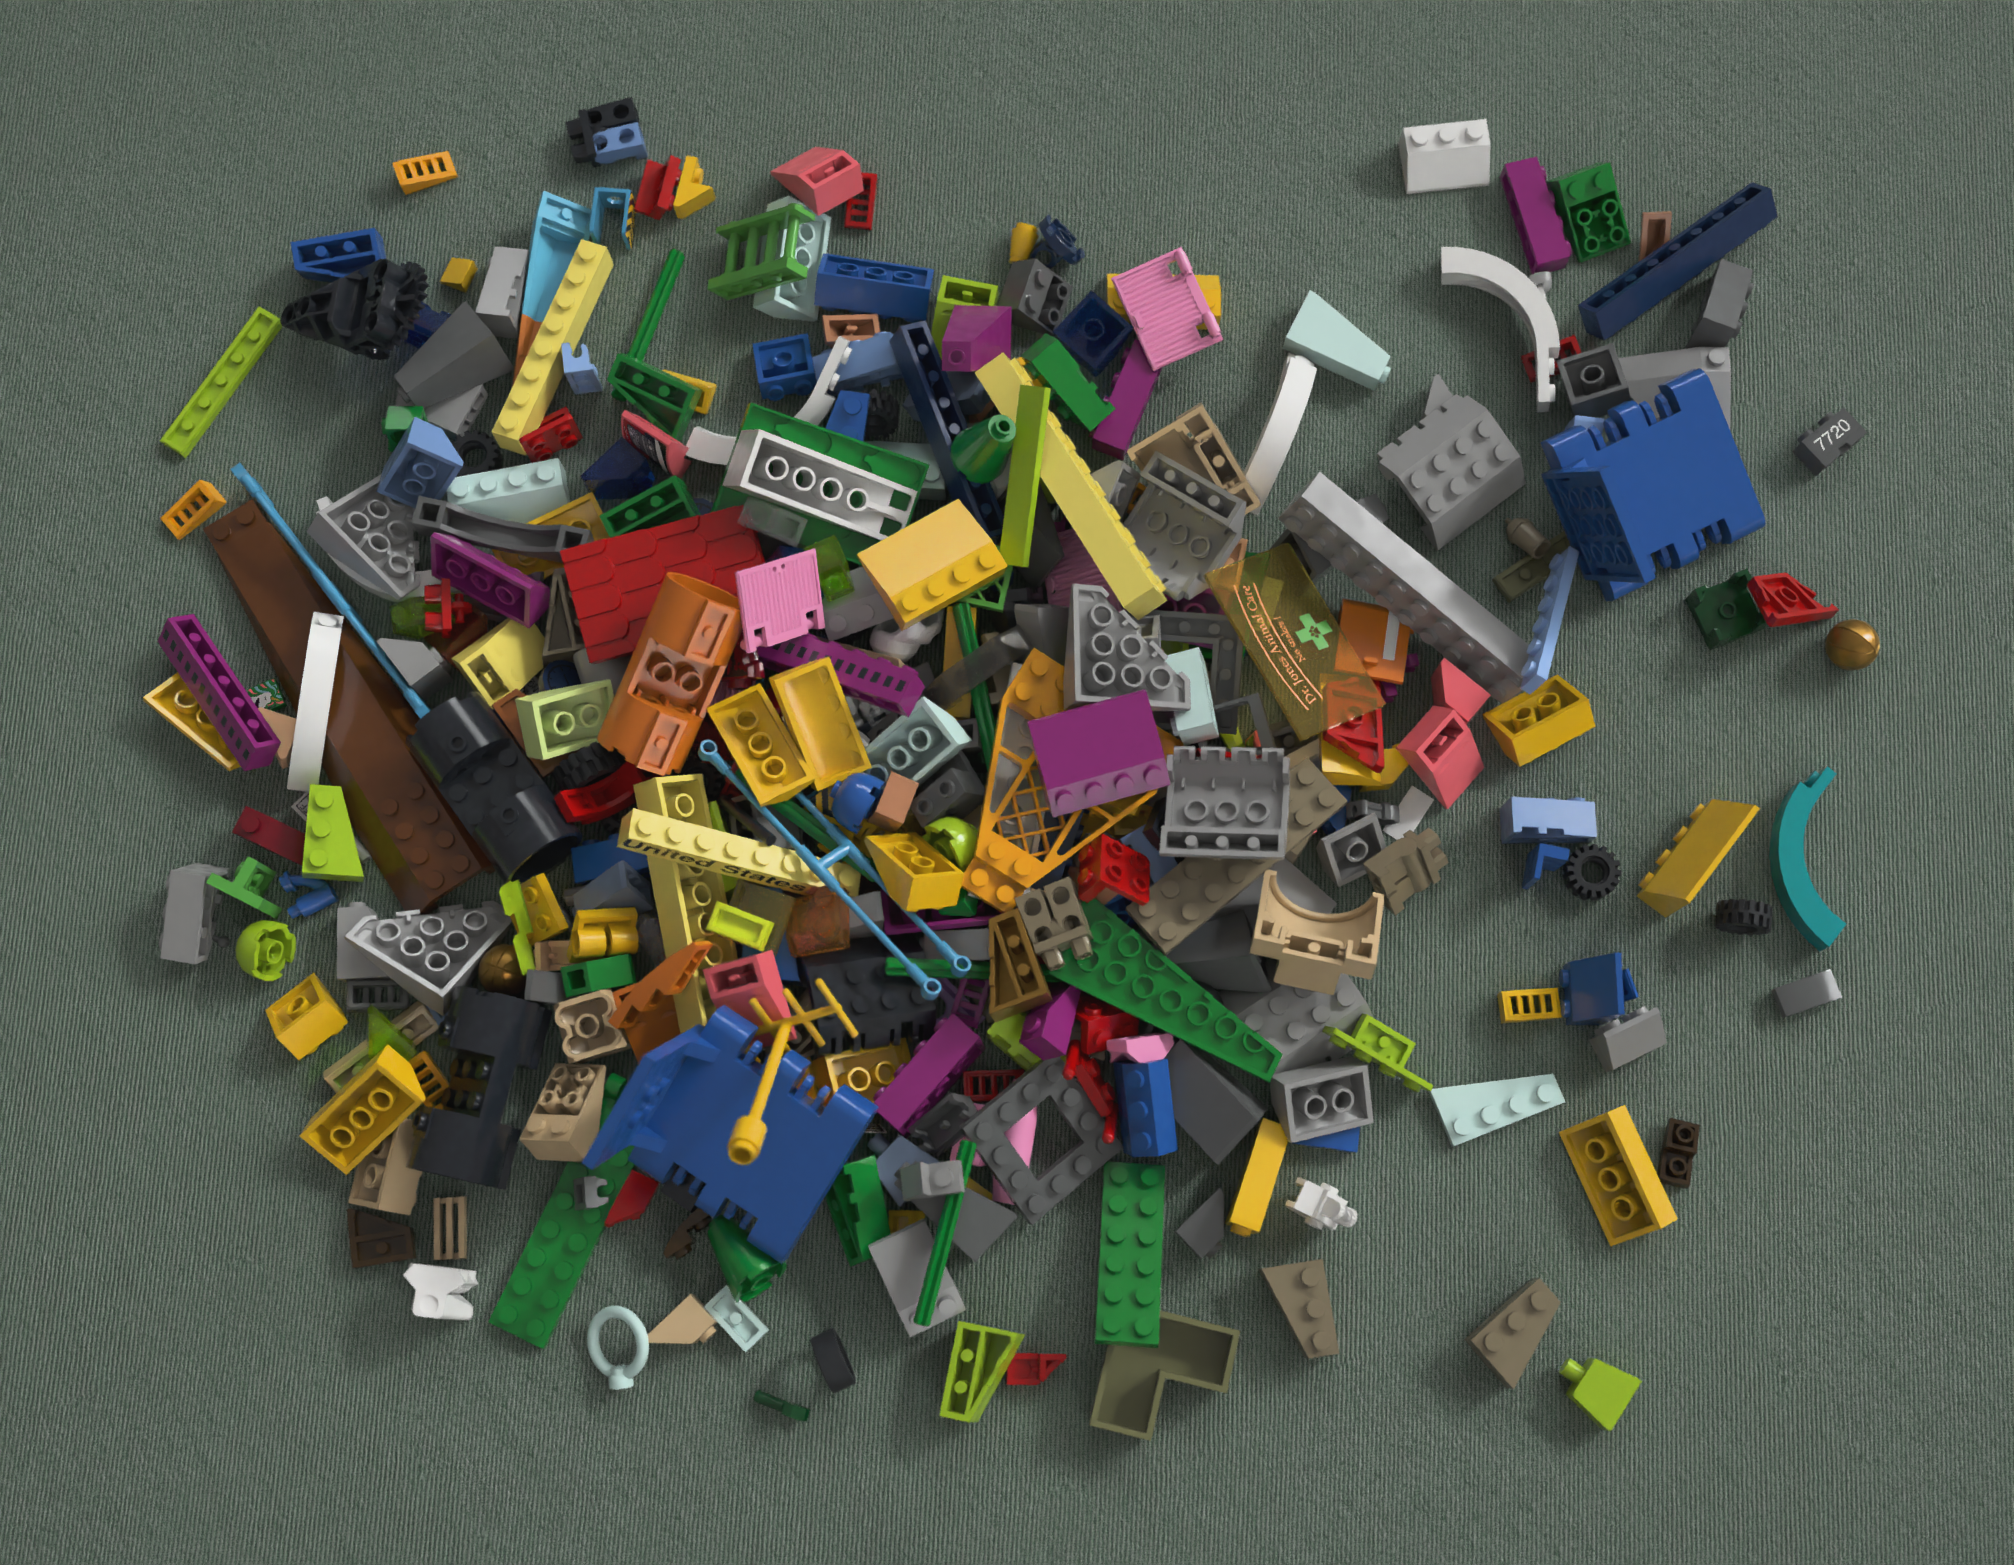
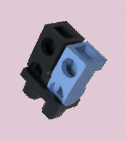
M632 97L596 106L588 111L586 109L578 110L579 118L566 122L570 139L574 140L584 137L585 141L571 145L573 158L576 163L591 161L593 168L602 166L601 164L613 163L623 158L636 156L637 159L648 157L638 111Z

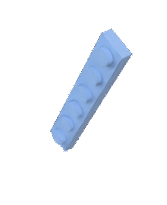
M1571 546L1561 554L1557 553L1549 564L1551 571L1543 586L1545 590L1544 598L1538 606L1540 614L1532 628L1534 637L1527 648L1528 660L1521 671L1523 679L1520 689L1528 694L1534 692L1548 678L1579 551Z

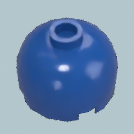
M867 773L851 774L843 783L837 780L829 795L834 798L831 809L836 821L847 830L858 834L862 829L860 824L863 818L868 819L882 791L880 788L885 785V782Z

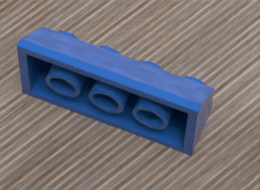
M823 253L817 271L814 305L821 306L822 309L829 311L844 309L856 315L872 313L878 314V317L884 319L900 317L912 323L925 321L928 314L934 269Z

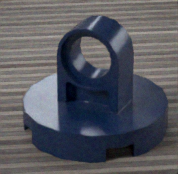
M1048 214L1039 223V229L1044 238L1032 249L1031 259L1036 258L1037 252L1046 250L1052 257L1048 263H1044L1049 269L1053 268L1062 258L1071 265H1077L1085 257L1082 247L1077 250L1074 246V242L1077 240L1075 236L1057 218L1050 221L1052 218Z

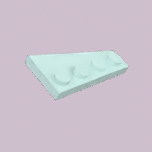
M1554 1074L1435 1088L1428 1091L1452 1147L1565 1102Z

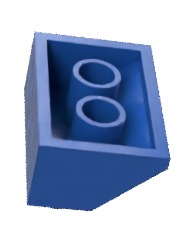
M1168 1058L1144 1063H1137L1131 1060L1114 1062L1123 1152L1132 1157H1154L1177 1151L1178 1145Z

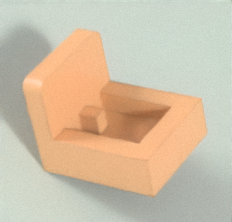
M570 940L535 942L533 955L536 970L561 971V967L578 964L569 963L566 954Z

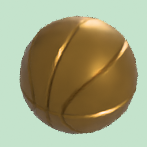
M1850 619L1836 624L1829 631L1825 648L1829 659L1837 667L1851 671L1860 670L1869 666L1876 659L1880 649V640L1877 632L1870 624L1865 621Z
M502 944L494 946L484 954L479 964L478 973L479 979L487 991L513 996L526 988L527 976L521 973L514 945Z

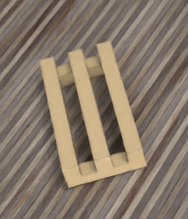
M467 1197L434 1198V1260L467 1259ZM443 1204H446L445 1254H443ZM453 1204H458V1253H454Z

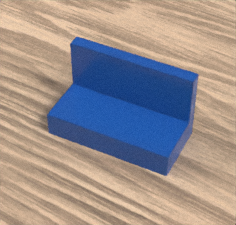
M1539 843L1527 855L1522 888L1528 889L1540 879L1542 869L1553 872L1558 870L1568 861L1570 849Z

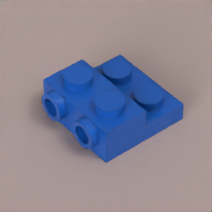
M808 333L752 344L762 399L768 398L772 401H778L784 395L797 393L798 395L805 396L814 390L817 380Z

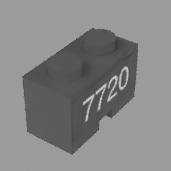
M1844 407L1835 415L1830 411L1818 422L1820 425L1818 429L1813 431L1809 428L1797 439L1800 444L1794 449L1793 453L1815 476H1818L1837 457L1842 456L1857 444L1867 433Z

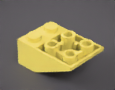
M507 618L451 659L473 690L479 692L492 708V704L513 690L518 689L520 691L543 668L542 654L545 637L535 623L530 628H527Z

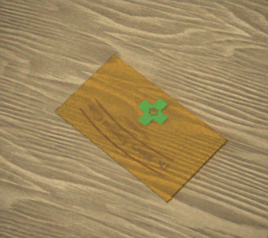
M1289 542L1204 574L1205 581L1300 741L1307 740L1312 736L1378 708L1381 709L1386 704Z

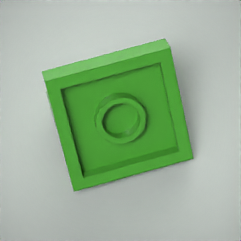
M249 856L245 862H241L237 867L233 883L214 873H211L206 882L214 888L275 919L278 918L282 911L281 907L263 898L277 872Z

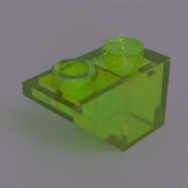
M835 534L804 548L805 551L810 549L816 550L820 586L827 602L855 591L847 559Z

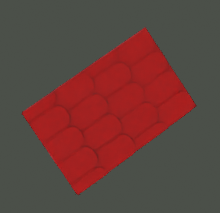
M747 504L729 507L700 516L696 515L649 529H641L560 550L590 664H597L633 654L668 572L680 573L699 579L738 598L735 572L765 563L751 509Z

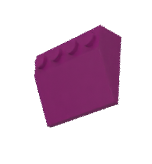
M1145 689L1027 721L1045 802L1053 817L1171 785L1165 755Z

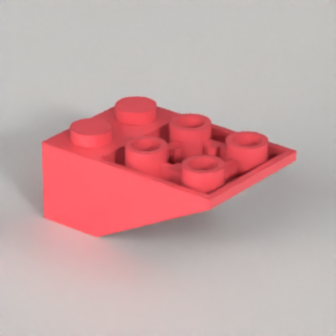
M814 147L770 171L777 181L818 216L864 191L860 164L844 150Z
M1432 706L1396 747L1445 809H1449L1485 768L1471 730L1452 708Z
M772 950L721 963L703 970L710 997L716 1009L726 1005L754 1025H764L749 1003L751 998H756L772 1022L791 1017L787 1000L782 994L783 986ZM794 1025L792 1026L788 1041L797 1039ZM769 1032L753 1037L749 1045L751 1047L758 1040L763 1043V1048L773 1045L775 1039Z

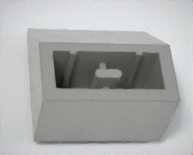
M1643 1006L1621 1017L1622 1024L1617 1019L1594 1030L1597 1036L1590 1039L1589 1042L1605 1072L1614 1070L1667 1043L1661 1014L1657 1007L1648 1011L1646 1006Z

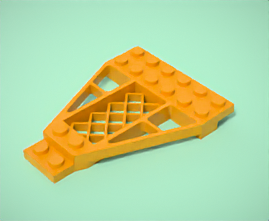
M1036 648L1032 649L999 701L1000 706L974 855L964 871L961 885L963 889L1001 913L1013 910L1016 906L1014 898L1023 895L1027 888L1154 796L1159 789L1143 792V797L1115 817L1097 806L1086 808L1105 820L1106 824L1064 855L1057 854L1059 847L1082 810L1072 812L1066 823L1063 815L1058 816L1060 826L1045 829L1041 812L1049 811L1048 807L1040 808L1036 792L1043 791L1042 786H1034L1031 771L1038 770L1037 765L1031 767L1035 761L1034 750H1032L1027 759H1022L1000 745L1007 707L1029 721L1064 711V666ZM1156 725L1167 763V754H1173L1174 756V746H1184V744ZM1001 754L1017 764L1020 771L995 812L992 813L990 811V802L998 755ZM1026 775L1030 789L1015 792ZM1031 793L1034 810L1019 813L1016 796ZM1011 799L1014 814L1000 817ZM1036 814L1039 830L1024 833L1021 817ZM1015 818L1019 835L1004 838L1000 822ZM994 825H995V827H996L997 833H995L994 831H992V828L994 827ZM1061 830L1049 848L1046 833ZM1041 834L1045 851L1029 854L1026 838ZM1020 839L1022 849L1010 841ZM1044 855H1045V857H1044V859L1042 860V862H1041L1040 860H1038V859L1035 858V857H1039V856H1044Z

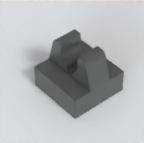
M587 1176L573 1180L575 1211L596 1208L609 1202V1197L601 1198L597 1195L598 1187L608 1185L606 1179Z

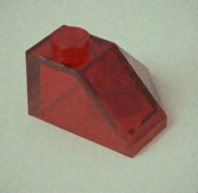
M473 606L472 613L464 616V623L462 624L455 623V616L451 615V638H441V632H430L423 638L432 648L435 647L439 654L461 675L463 674L451 658L487 633L488 617L475 606Z

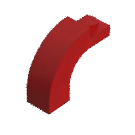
M627 761L607 778L586 787L560 791L554 799L567 823L581 821L582 825L609 817L636 803L633 785L663 776L637 768L635 764Z

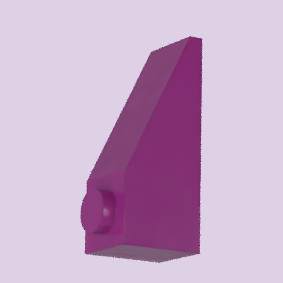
M1064 982L1055 983L1049 990L1053 1001L1033 1008L1026 1015L1019 1043L1043 1061L1064 1056L1067 1052L1081 990Z

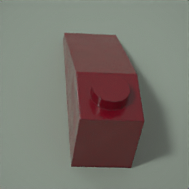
M245 806L232 833L302 866L305 833Z

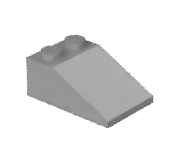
M924 1218L868 1245L910 1337L966 1310L955 1282L945 1265L930 1325L925 1327L914 1323L917 1304L934 1244V1238Z

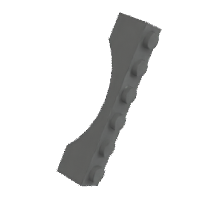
M423 496L418 497L411 522L419 535L431 537L434 532L453 535L474 546L563 563L560 550L595 541L591 531L562 524L535 525L503 520L462 508L447 501Z

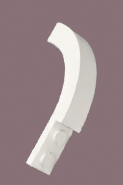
M1441 247V285L1471 286L1489 292L1507 303L1524 322L1531 336L1535 353L1537 412H1549L1550 402H1555V384L1550 385L1549 375H1554V358L1559 357L1560 341L1554 315L1545 297L1524 273L1496 256L1468 248Z
M838 336L812 394L794 418L817 426L825 419L837 399L827 394L828 389L832 391L835 389L840 375L836 373L840 363L846 364L852 352V349L848 347L850 340ZM699 426L694 427L686 445L689 448L686 455L709 463L727 465L737 437L713 433Z

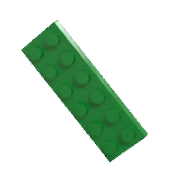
M1110 1161L1104 1164L1095 1344L1158 1348L1165 1165Z

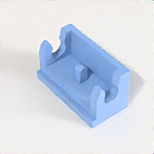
M561 343L564 374L574 395L602 391L598 371L595 365L590 363L589 351L586 345L581 344L582 355L575 358L572 356L573 351L570 344Z

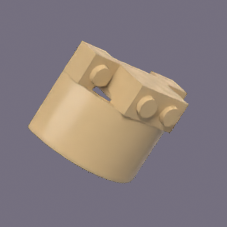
M1202 402L1176 417V421L1127 450L1129 457L1136 463L1141 472L1154 452L1158 451L1222 489L1226 488L1229 493L1245 501V515L1261 506L1258 497L1245 477L1244 471L1218 427L1213 423ZM1189 432L1193 435V436L1190 437V438H1189V436L1187 435V433H1189Z
M1265 871L1250 954L1277 959L1273 982L1334 995L1341 973L1371 980L1377 964L1384 895L1373 892L1369 900L1362 906L1344 913L1326 914L1313 912L1297 906L1283 895L1277 884V871Z

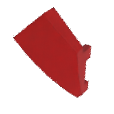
M632 1170L620 1190L604 1222V1226L609 1228L613 1227L615 1223L632 1219V1221L640 1219V1214L646 1211L657 1192L659 1182Z
M1015 1353L1006 1370L1005 1384L1039 1385L1049 1377L1060 1363L1065 1361L1066 1354Z

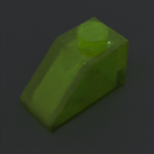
M451 593V602H455L456 593ZM424 596L410 597L389 606L393 634L419 639L434 633L425 631V612H441V604H424ZM451 615L452 625L455 624V615Z
M371 1004L367 1008V1053L369 1061L387 1044L409 1061L417 1054L416 1044Z

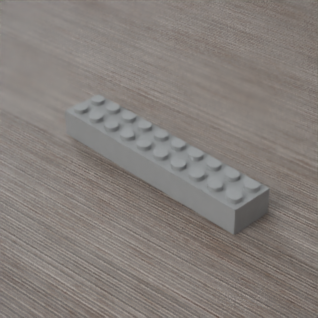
M1321 472L1294 496L1278 518L1289 531L1296 533L1306 541L1311 549L1323 555L1334 568L1346 574L1357 587L1369 593L1380 606L1386 607L1398 617L1402 624L1409 626L1420 635L1425 643L1432 645L1443 657L1455 664L1469 678L1483 687L1493 699L1504 703L1523 691L1520 689L1523 679L1521 671L1528 660V643Z

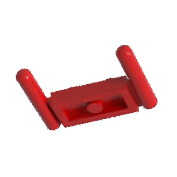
M1073 1039L1069 1042L1062 1076L1066 1080H1071L1076 1076L1100 1117L1106 1116L1102 1141L1105 1144H1111L1114 1141L1119 1114L1118 1104L1114 1102L1115 1092L1110 1083H1105L1101 1077L1097 1061L1094 1058L1090 1059L1089 1055L1080 1051L1081 1042Z

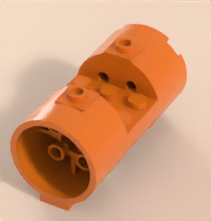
M668 572L666 574L630 662L598 733L597 741L610 752L614 748L618 749V753L625 756V760L635 764L637 768L661 776H665V774L670 775L672 769L680 774L707 713L706 708L710 706L743 630L739 599L716 586L675 572Z

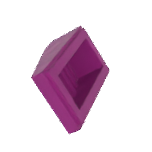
M961 979L950 1016L953 1013L965 1025L978 1028L990 992L989 980ZM967 983L983 988L982 993L967 989ZM966 995L980 1001L976 1005L962 1000V997ZM959 1006L976 1011L975 1016L958 1012Z

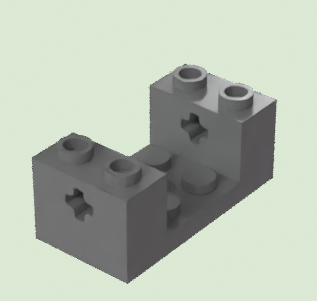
M895 712L888 714L867 733L870 740L873 741L901 714ZM962 750L943 765L938 774L934 773L917 788L919 795L912 800L910 808L921 827L925 828L928 824L942 817L955 816L963 820L983 803L985 788Z

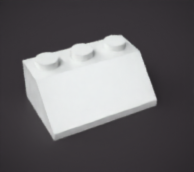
M1486 119L1403 128L1398 146L1406 194L1489 185L1491 144Z

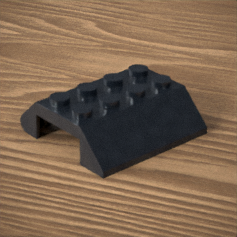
M913 933L887 936L906 958L926 959L924 950ZM876 936L795 947L800 977H806L812 1010L830 1005L815 984V981L821 978L836 1001L841 1004L842 1010L858 1032V1036L855 1038L849 1034V1046L852 1052L860 1051V1047L863 1050L888 1047L890 1043L892 1046L900 1045L901 1024L907 1023V1037L910 1043L918 1042L919 1039L920 1041H928L936 1033L934 1032L936 1026L935 1001L926 1000L922 997L921 987L911 976H889L885 974L886 958L896 957ZM927 987L929 991L933 992L932 987ZM836 1013L814 1019L816 1030L825 1041V1045L819 1047L812 1037L816 1057L830 1056L831 1048L834 1055L842 1054V1033L848 1031Z

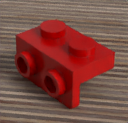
M670 155L664 165L647 160L634 205L635 212L660 220L666 211L672 210L676 195L672 194L674 186H678L682 170L679 169L680 158Z

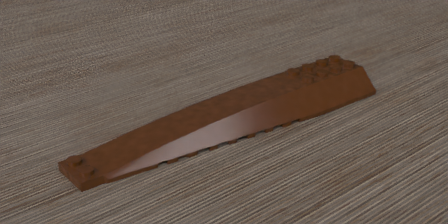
M251 499L205 527L203 531L217 551L218 559L297 714L313 612L342 615L280 533L267 521L257 503ZM343 618L322 766L332 786H341L349 820L404 910L420 909V915H426L439 907L436 901L481 872L486 871L490 875L496 870L406 745V737L411 734L414 735L418 730L415 724L420 720L419 716Z

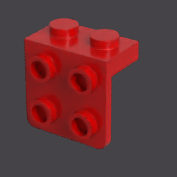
M567 406L545 416L539 429L521 437L519 441L530 461L534 463L548 460L552 457L553 453L561 449L574 447L583 437Z
M1103 833L1090 844L1083 846L1078 855L1079 875L1077 883L1079 899L1089 903L1105 888H1108L1141 906L1149 902L1150 861L1145 855Z
M1085 992L1080 993L1075 1018L1081 1022V1051L1088 1055L1107 1050V1040L1138 1035V1018Z

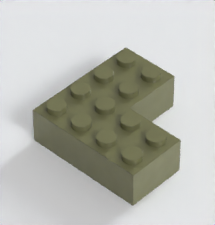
M1160 1310L1158 1348L1106 1346L1088 1424L1151 1441L1165 1378L1227 1394L1241 1331Z

